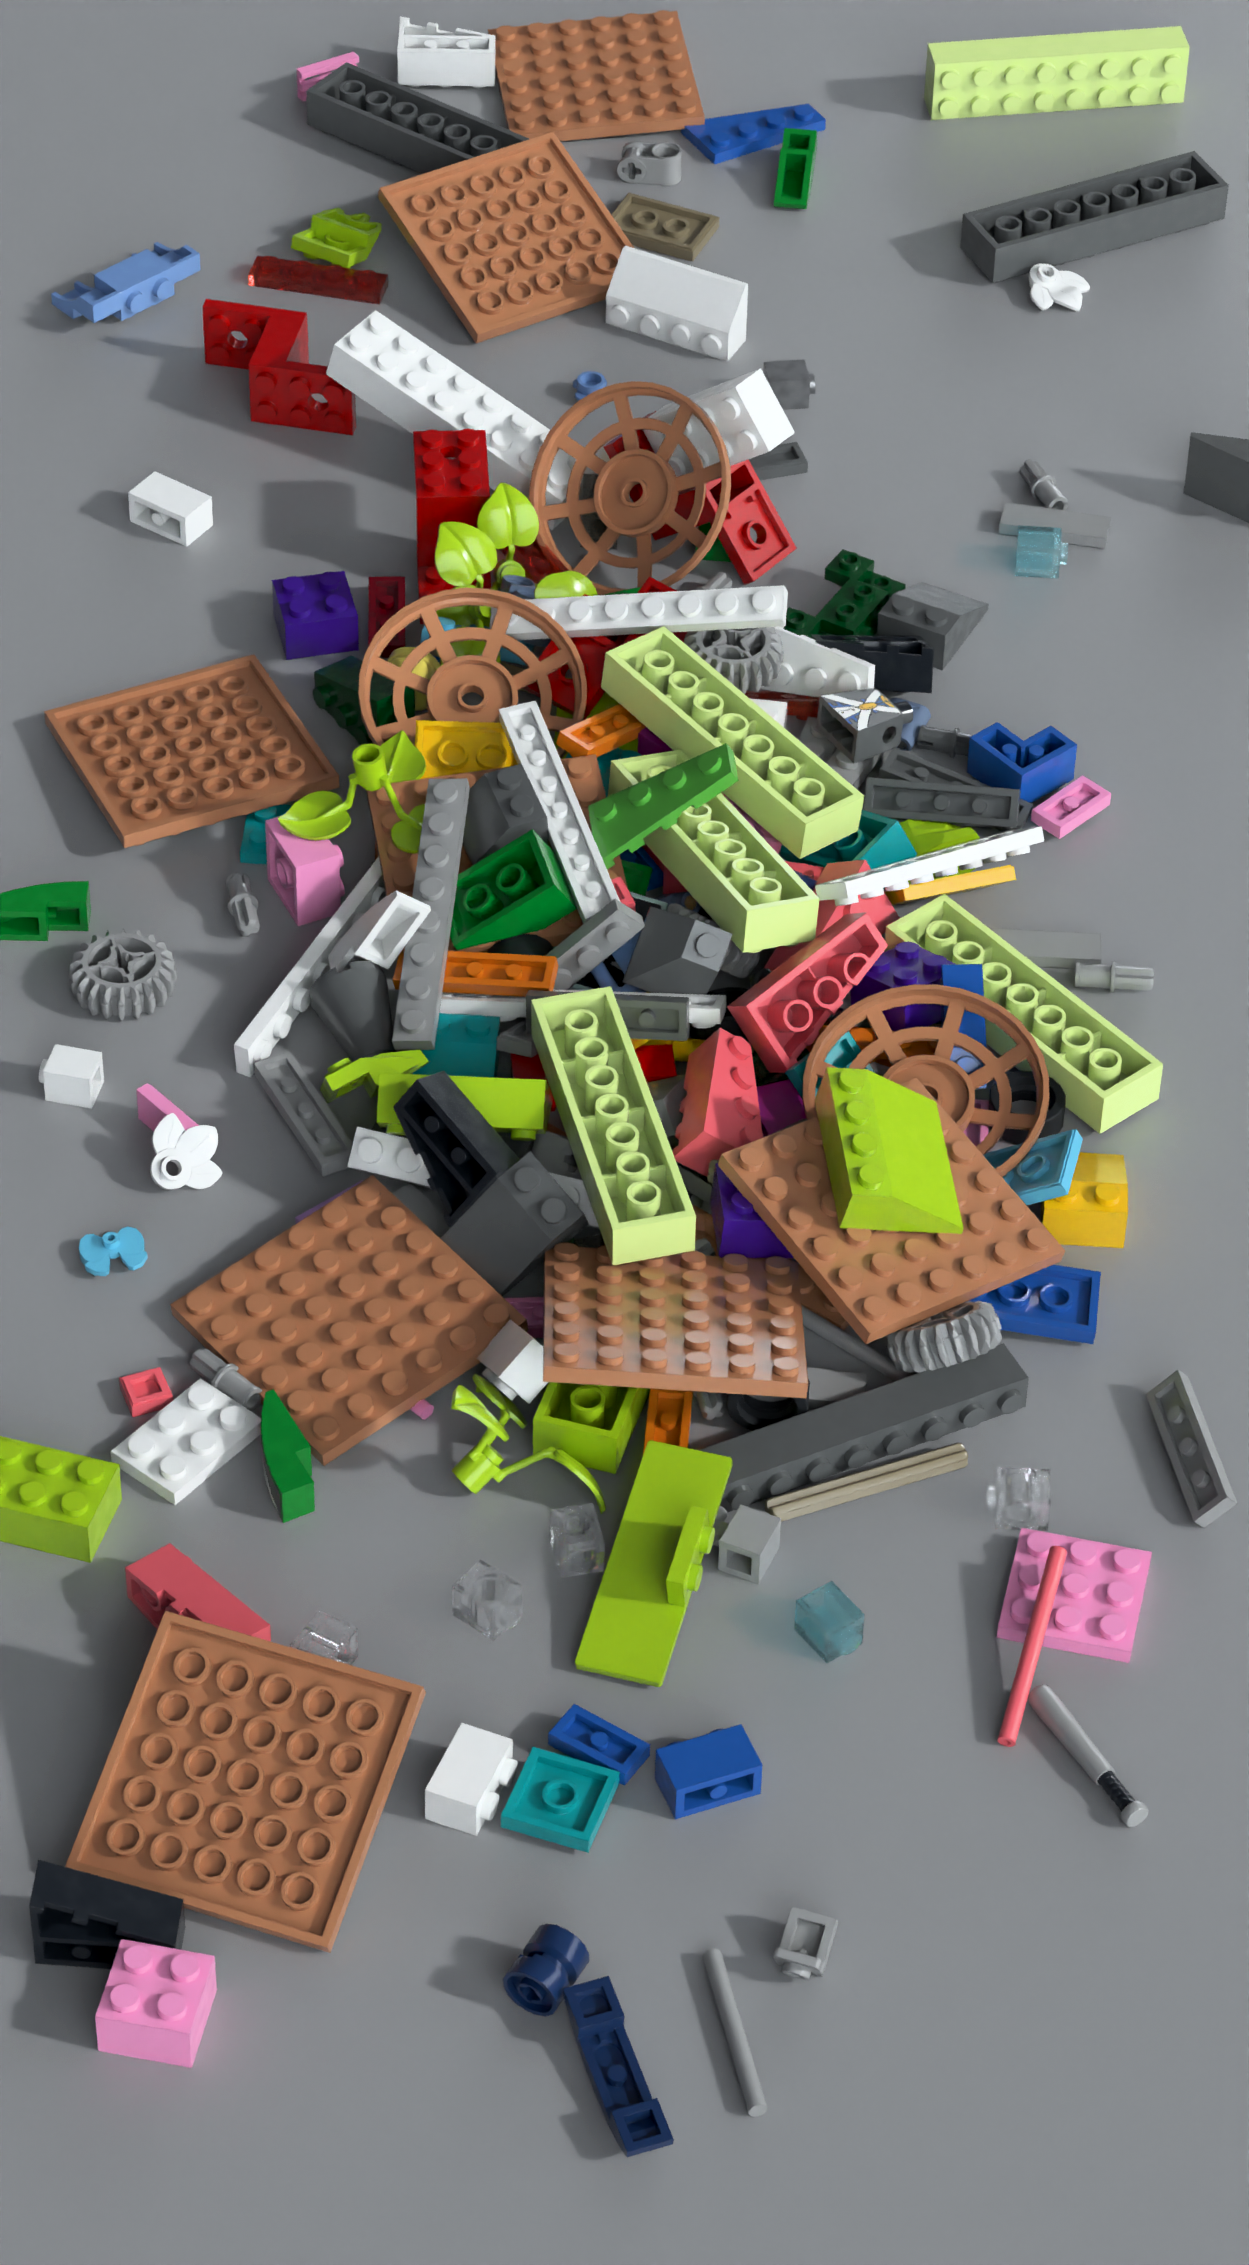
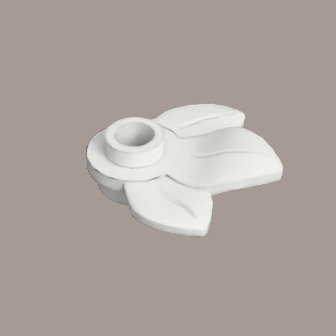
M1036 264L1030 269L1028 275L1031 287L1030 298L1042 311L1051 307L1053 303H1057L1079 312L1082 305L1081 293L1088 292L1090 289L1088 282L1080 275L1071 271L1057 270L1050 264Z
M174 1113L168 1114L158 1123L151 1138L156 1155L151 1161L150 1174L153 1181L159 1187L165 1190H176L185 1185L200 1190L210 1187L223 1174L221 1169L210 1160L218 1145V1133L215 1127L199 1125L185 1131ZM167 1162H173L177 1165L178 1173L176 1176H171L167 1173Z

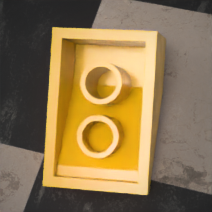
M1079 1152L1068 1195L1041 1202V1223L1060 1245L1124 1248L1128 1218V1182L1124 1155Z

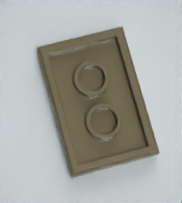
M628 193L611 214L633 246L692 262L717 231L720 217L633 193Z

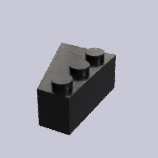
M811 634V638L816 640L815 643L830 649H838L874 664V689L895 692L932 693L934 648L921 636Z
M445 1071L417 1079L393 1107L415 1155L420 1154L430 1175L427 1182L431 1190H437L447 1211L444 1218L449 1228L503 1173L520 1160Z
M38 1859L29 1904L35 1964L111 1969L121 1939L182 1950L185 1933L183 1899Z

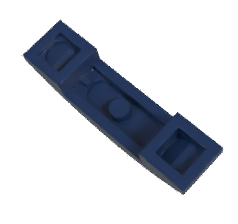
M609 1976L563 1988L567 2012L587 2075L610 2130L625 2156L631 2157L672 2145L674 2139L658 2098L653 2099L624 2028L625 2015Z

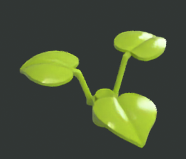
M501 482L484 503L477 518V529L484 532L491 539L496 549H503L508 546L505 559L500 560L493 570L495 581L490 588L492 590H498L501 587L504 575L525 577V570L522 565L513 560L515 545H531L535 541L539 530L538 516L531 502L519 490L507 483ZM570 570L560 572L576 578L593 596L598 595L594 585L585 575ZM470 584V585L465 586V587H454L453 589H458V588H476V587H475L474 585H471V584ZM468 605L449 607L436 611L438 617L452 619L457 625L469 627L475 624L476 621L470 616ZM485 622L484 626L490 628V622Z
M442 522L439 524L434 555L435 566L440 577L446 583L456 587L468 586L476 579V588H483L484 580L481 574L492 571L497 564V552L491 539L481 530L465 523ZM552 573L545 576L538 582L534 590L535 599L578 597L584 594L593 596L576 578L564 573ZM468 605L469 614L476 620L475 626L477 628H484V623L490 622L492 607ZM466 640L450 644L457 657L465 655L482 656L486 642ZM500 652L496 660L498 663L501 662Z
M403 730L381 746L363 744L352 753L355 773L349 775L350 785L344 802L334 792L316 791L299 799L284 815L278 817L279 824L297 837L308 840L330 839L341 834L350 826L351 818L346 810L352 807L358 784L367 791H376L384 786L397 816L401 819L391 829L393 844L404 852L418 853L425 804L416 806L408 815L403 811L390 783L420 779L426 771L425 759Z
M476 1373L472 1376L476 1384V1392L485 1394L499 1407V1420L463 1385H458L454 1389L451 1409L470 1414L487 1427L478 1444L451 1469L454 1475L470 1491L477 1494L492 1478L500 1483L507 1475L548 1457L566 1466L591 1489L601 1514L606 1510L602 1491L593 1475L580 1462L561 1448L555 1449L549 1446L501 1469L499 1464L504 1459L491 1444L497 1435L505 1442L509 1439V1435L503 1427L510 1418L524 1429L528 1425L525 1417L511 1400L501 1394L492 1383Z

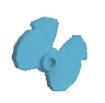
M127 1226L118 1233L107 1232L103 1237L86 1234L80 1239V1260L85 1266V1271L94 1276H107L109 1274L110 1259L120 1257L125 1266L132 1271L142 1267L148 1259L144 1238L136 1228Z

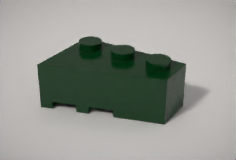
M351 655L314 671L315 688L313 689V698L317 706L325 709L336 720L339 727L346 729L360 746L363 744H374L363 723L358 700L359 673L363 661ZM373 672L370 684V705L375 725L378 727L397 722L393 708L394 681ZM406 687L404 705L407 717L411 718L415 716V690Z

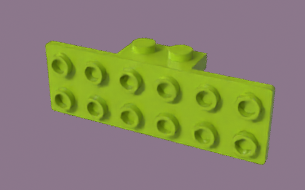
M653 1440L648 1441L575 1659L577 1669L650 1686H662L692 1591L697 1592L701 1583L703 1572L701 1562L704 1553L709 1554L713 1545L715 1535L713 1525L732 1469V1459L730 1457Z

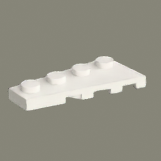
M775 627V633L781 635L783 663H781L777 678L771 680L770 686H760V689L820 698L821 695L874 688V664L838 649L827 648L815 643L816 640L804 635L799 636L784 630V627Z

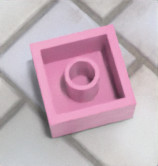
M278 817L266 820L268 881L297 926L333 916L341 906V897L345 895L344 885L340 877V868L344 866V859L337 844L333 845L329 839L308 840L297 837L279 824Z
M121 1939L95 2015L98 2051L192 2068L217 1991L215 1956Z

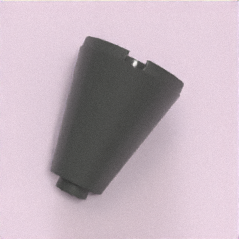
M371 961L349 962L350 969L338 973L335 967L328 970L314 982L309 991L311 1006L352 1062L359 1058L396 1052L392 1043L393 1025L387 978L380 965Z

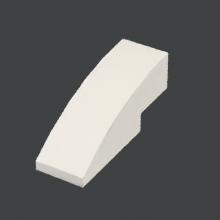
M394 891L384 897L353 924L328 955L330 970L335 967L338 973L350 969L348 963L354 961H371L380 965V967L389 969L430 913V906L398 891Z

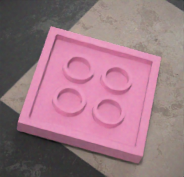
M1021 1527L998 1623L997 1638L1024 1643L1049 1549L1051 1546H1060L1066 1549L1067 1555L1042 1647L1130 1663L1152 1552Z

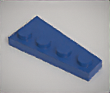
M808 103L705 119V125L685 126L684 129H681V133L715 165L783 143L784 128L817 130V132L825 130L826 119Z

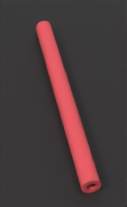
M1051 1546L1047 1556L997 1740L1003 1746L1013 1747L1016 1744L1067 1555L1066 1549L1060 1546Z

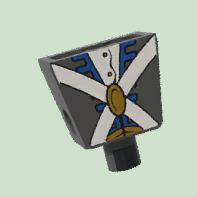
M874 688L825 694L819 698L816 728L853 763H858L891 750L893 747H898L901 742L902 726L912 722L913 710L907 701L893 704L878 689Z

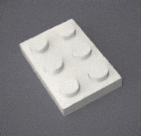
M200 1378L111 1450V1462L119 1464L121 1470L173 1505H176L261 1434V1417Z

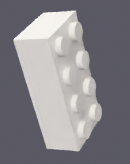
M761 368L688 396L708 414L718 428L726 446L730 466L770 452L795 433ZM675 402L667 404L648 418L660 420L671 425L680 405ZM692 414L683 434L689 438L696 448L703 468L720 462L718 450L711 435L701 421ZM643 430L656 454L666 435L653 430ZM678 444L668 461L676 477L693 472V467L687 454Z

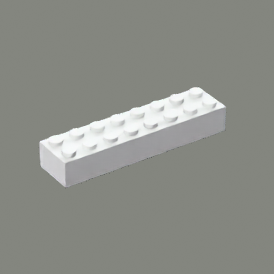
M376 310L334 344L326 375L412 434L413 431H426L430 429L438 431L486 430L489 487L495 490L499 483L504 482L519 490L529 500L532 470L538 452L550 429ZM560 448L554 457L548 475L545 494L546 506L567 503L568 480L576 459ZM588 467L580 484L579 500L587 499L592 494L598 474ZM565 518L549 520V528L553 530Z

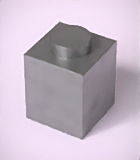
M805 359L764 362L763 374L783 410L809 408V395L815 394L814 373H808Z

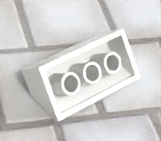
M625 245L621 251L606 294V323L728 362L746 341L748 283Z

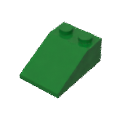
M533 829L458 874L450 932L453 946L457 950L543 930L577 909L556 854Z

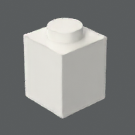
M55 1044L49 1059H43L39 1069V1082L44 1083L45 1100L92 1109L104 1083L102 1052Z

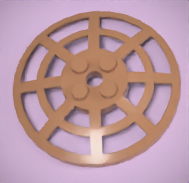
M639 381L612 384L596 390L576 402L559 418L549 431L538 452L529 488V501L533 505L539 520V530L536 537L538 544L550 564L559 573L570 570L587 576L599 561L618 568H638L637 588L643 586L649 576L652 577L653 564L669 557L686 540H689L698 550L675 573L660 581L667 586H671L684 578L701 562L713 546L722 529L731 492L729 458L720 432L708 414L692 399L678 391L653 382ZM637 395L657 396L679 404L680 407L671 425L653 418H633L628 397ZM614 401L619 422L599 432L585 447L568 436L571 430L589 413L606 403ZM692 414L701 421L711 435L718 450L720 462L703 468L696 448L689 438L683 434ZM636 430H653L666 435L656 454L639 448ZM622 434L625 451L615 455L608 462L595 455L608 441ZM679 444L687 454L693 467V472L676 477L668 461ZM560 448L576 459L568 480L567 503L546 506L545 494L548 475L554 457ZM588 467L598 474L594 487V498L579 500L580 484ZM721 478L722 486L719 506L712 527L708 534L705 535L696 528L704 506L706 483ZM641 484L643 494L638 501L632 503L629 498L630 490L633 486ZM695 487L694 504L690 516L686 520L674 511L678 501V494L680 491ZM597 512L601 521L608 527L596 543L587 533L581 515ZM569 517V522L576 538L583 548L588 551L575 568L567 563L557 549L549 530V520ZM665 524L679 533L668 545L652 553L651 534L658 531ZM620 535L633 537L637 540L638 557H620L610 554L608 551ZM591 581L598 595L627 590L611 588Z
M458 588L424 596L403 607L385 622L375 634L365 652L359 673L358 700L363 723L374 744L381 746L385 743L384 741L389 740L403 730L415 746L416 720L500 723L499 709L518 705V690L534 682L538 684L540 712L549 731L559 732L583 721L586 710L587 681L584 665L575 644L564 628L548 613L533 603L510 593L487 588ZM464 605L497 608L491 629L464 627L444 631L436 611ZM512 613L540 628L556 644L559 651L539 661L524 644L506 635ZM420 617L422 618L430 638L413 649L403 661L401 667L380 658L384 648L398 632ZM473 640L484 641L486 645L482 656L465 655L457 657L450 643ZM501 647L517 655L528 668L512 676L503 665L496 661ZM434 650L437 651L443 665L435 671L430 680L412 673L416 665L425 656ZM566 664L572 674L575 690V705L572 719L550 715L552 692L547 675ZM373 672L394 681L393 708L397 722L378 727L375 725L370 705V684ZM406 687L427 695L428 712L411 718L407 717L404 705ZM473 692L479 694L483 701L478 705L470 706L463 702L462 697L467 693ZM561 747L557 748L558 755L562 759L567 751Z
M937 984L890 988L867 996L845 1009L829 1023L817 1038L808 1056L803 1075V1107L807 1120L817 1117L814 1100L818 1077L823 1078L827 1067H835L824 1062L829 1051L845 1033L856 1024L867 1019L877 1040L863 1049L852 1061L849 1068L865 1069L874 1058L885 1052L892 1066L882 1077L897 1084L917 1078L963 1132L970 1123L992 1127V1130L985 1139L976 1146L983 1156L995 1146L1005 1129L1029 1130L1025 1141L1016 1153L1002 1165L995 1168L1002 1177L1025 1158L1037 1141L1045 1124L1049 1106V1075L1044 1056L1034 1037L1020 1020L1001 1005L982 995L961 988ZM912 1004L948 1006L942 1028L912 1027L892 1032L883 1011ZM964 1011L978 1014L996 1024L1017 1045L996 1058L980 1042L959 1033ZM914 1041L938 1042L934 1055H915L908 1058L900 1044ZM954 1046L971 1053L985 1066L968 1075L962 1067L950 1060ZM1027 1059L1032 1069L1036 1084L1037 1106L1035 1115L1011 1113L1012 1091L1006 1072ZM994 1080L999 1093V1111L975 1108V1090Z

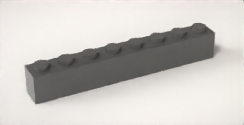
M1003 1343L997 1345L995 1349L989 1350L987 1354L979 1355L976 1359H969L962 1364H954L948 1368H938L934 1371L926 1370L714 1444L699 1451L727 1456L732 1459V1469L720 1506L726 1509L728 1513L738 1510L740 1504L749 1506L764 1499L785 1494L792 1489L809 1483L820 1482L837 1473L852 1468H859L868 1462L885 1456L898 1454L913 1446L938 1440L942 1436L958 1430L974 1427L981 1422L1003 1414H1011L1020 1408L1026 1407L1029 1377Z

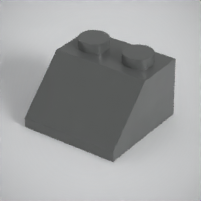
M522 764L485 773L470 788L462 845L472 866L532 829L549 846L547 816Z

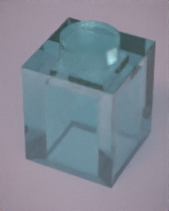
M1018 525L1015 576L1059 578L1060 564L1067 565L1068 543H1061L1062 528Z
M830 1581L796 1600L794 1630L826 1663H829L841 1655L851 1654L863 1643L865 1614L833 1581Z

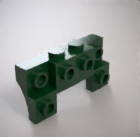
M842 549L826 566L824 576L825 580L833 582L842 588L816 616L789 607L786 613V626H783V629L811 638V634L875 635L878 626V613L894 593L905 589L906 584L874 573V560Z

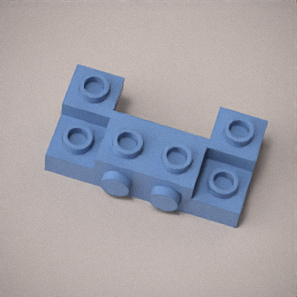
M156 242L154 243L153 251L146 249L138 254L133 253L131 257L94 274L95 288L76 281L74 282V289L63 295L57 292L51 293L52 305L72 319L85 316L95 323L112 314L123 321L175 295L174 283L200 271V253L188 245L179 249H172Z

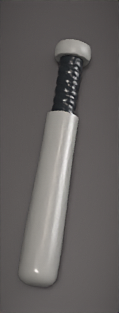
M1039 1685L1032 1689L1028 1696L1029 1705L1081 1765L1097 1786H1102L1111 1800L1115 1802V1805L1119 1807V1810L1122 1812L1121 1820L1128 1827H1134L1143 1822L1148 1815L1147 1806L1142 1801H1135L1115 1776L1114 1768L1101 1754L1053 1689L1048 1685Z

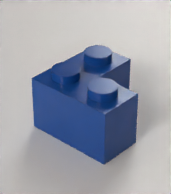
M996 722L970 737L967 773L979 782L991 787L1020 789V799L1033 803L1074 779L1077 744L1052 726L1023 741Z

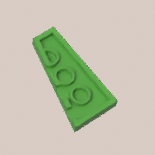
M727 743L588 805L592 835L607 870L615 865L613 859L625 850L629 849L633 853L645 845L643 838L661 826L664 830H667L677 823V819L684 810L690 806L698 809L739 781L734 752Z

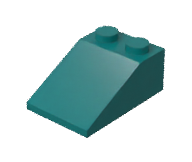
M862 809L857 832L801 859L796 857L783 844L779 855L789 862L805 863L819 867H825L827 863L866 860L869 867L874 869L913 858L917 855V852L898 820Z
M439 1013L435 1050H421L429 1063L413 1072V1074L432 1075L445 1071L448 1076L497 1078L500 1050H497V1036L500 1035V1017Z

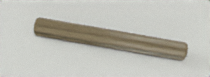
M954 1443L768 1498L765 1501L764 1509L770 1515L781 1518V1522L965 1468L968 1465V1453L962 1443Z

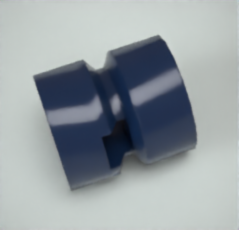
M554 1924L540 1925L524 1947L523 1955L520 1954L504 1976L503 1987L508 1996L524 2010L539 2016L553 2015L564 1999L563 1988L572 1986L589 1963V1952L582 1941L569 1930Z

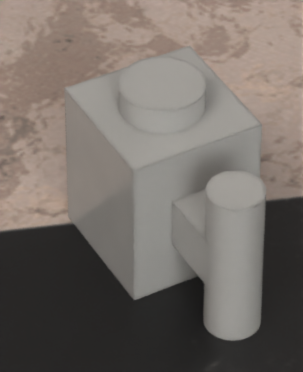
M740 1504L730 1523H726L724 1521L728 1513L726 1509L719 1506L713 1525L715 1528L713 1545L719 1546L718 1570L759 1584L780 1548L781 1518Z

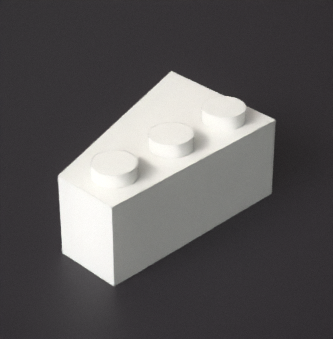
M400 16L397 51L398 84L410 87L422 85H436L445 88L453 86L495 87V35L457 28L455 33L438 30V24L428 22L427 27L410 24L409 18Z

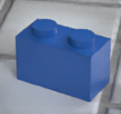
M742 1724L726 1729H716L706 1735L686 1741L672 1742L665 1747L656 1749L655 1780L676 1820L761 1794L763 1765Z

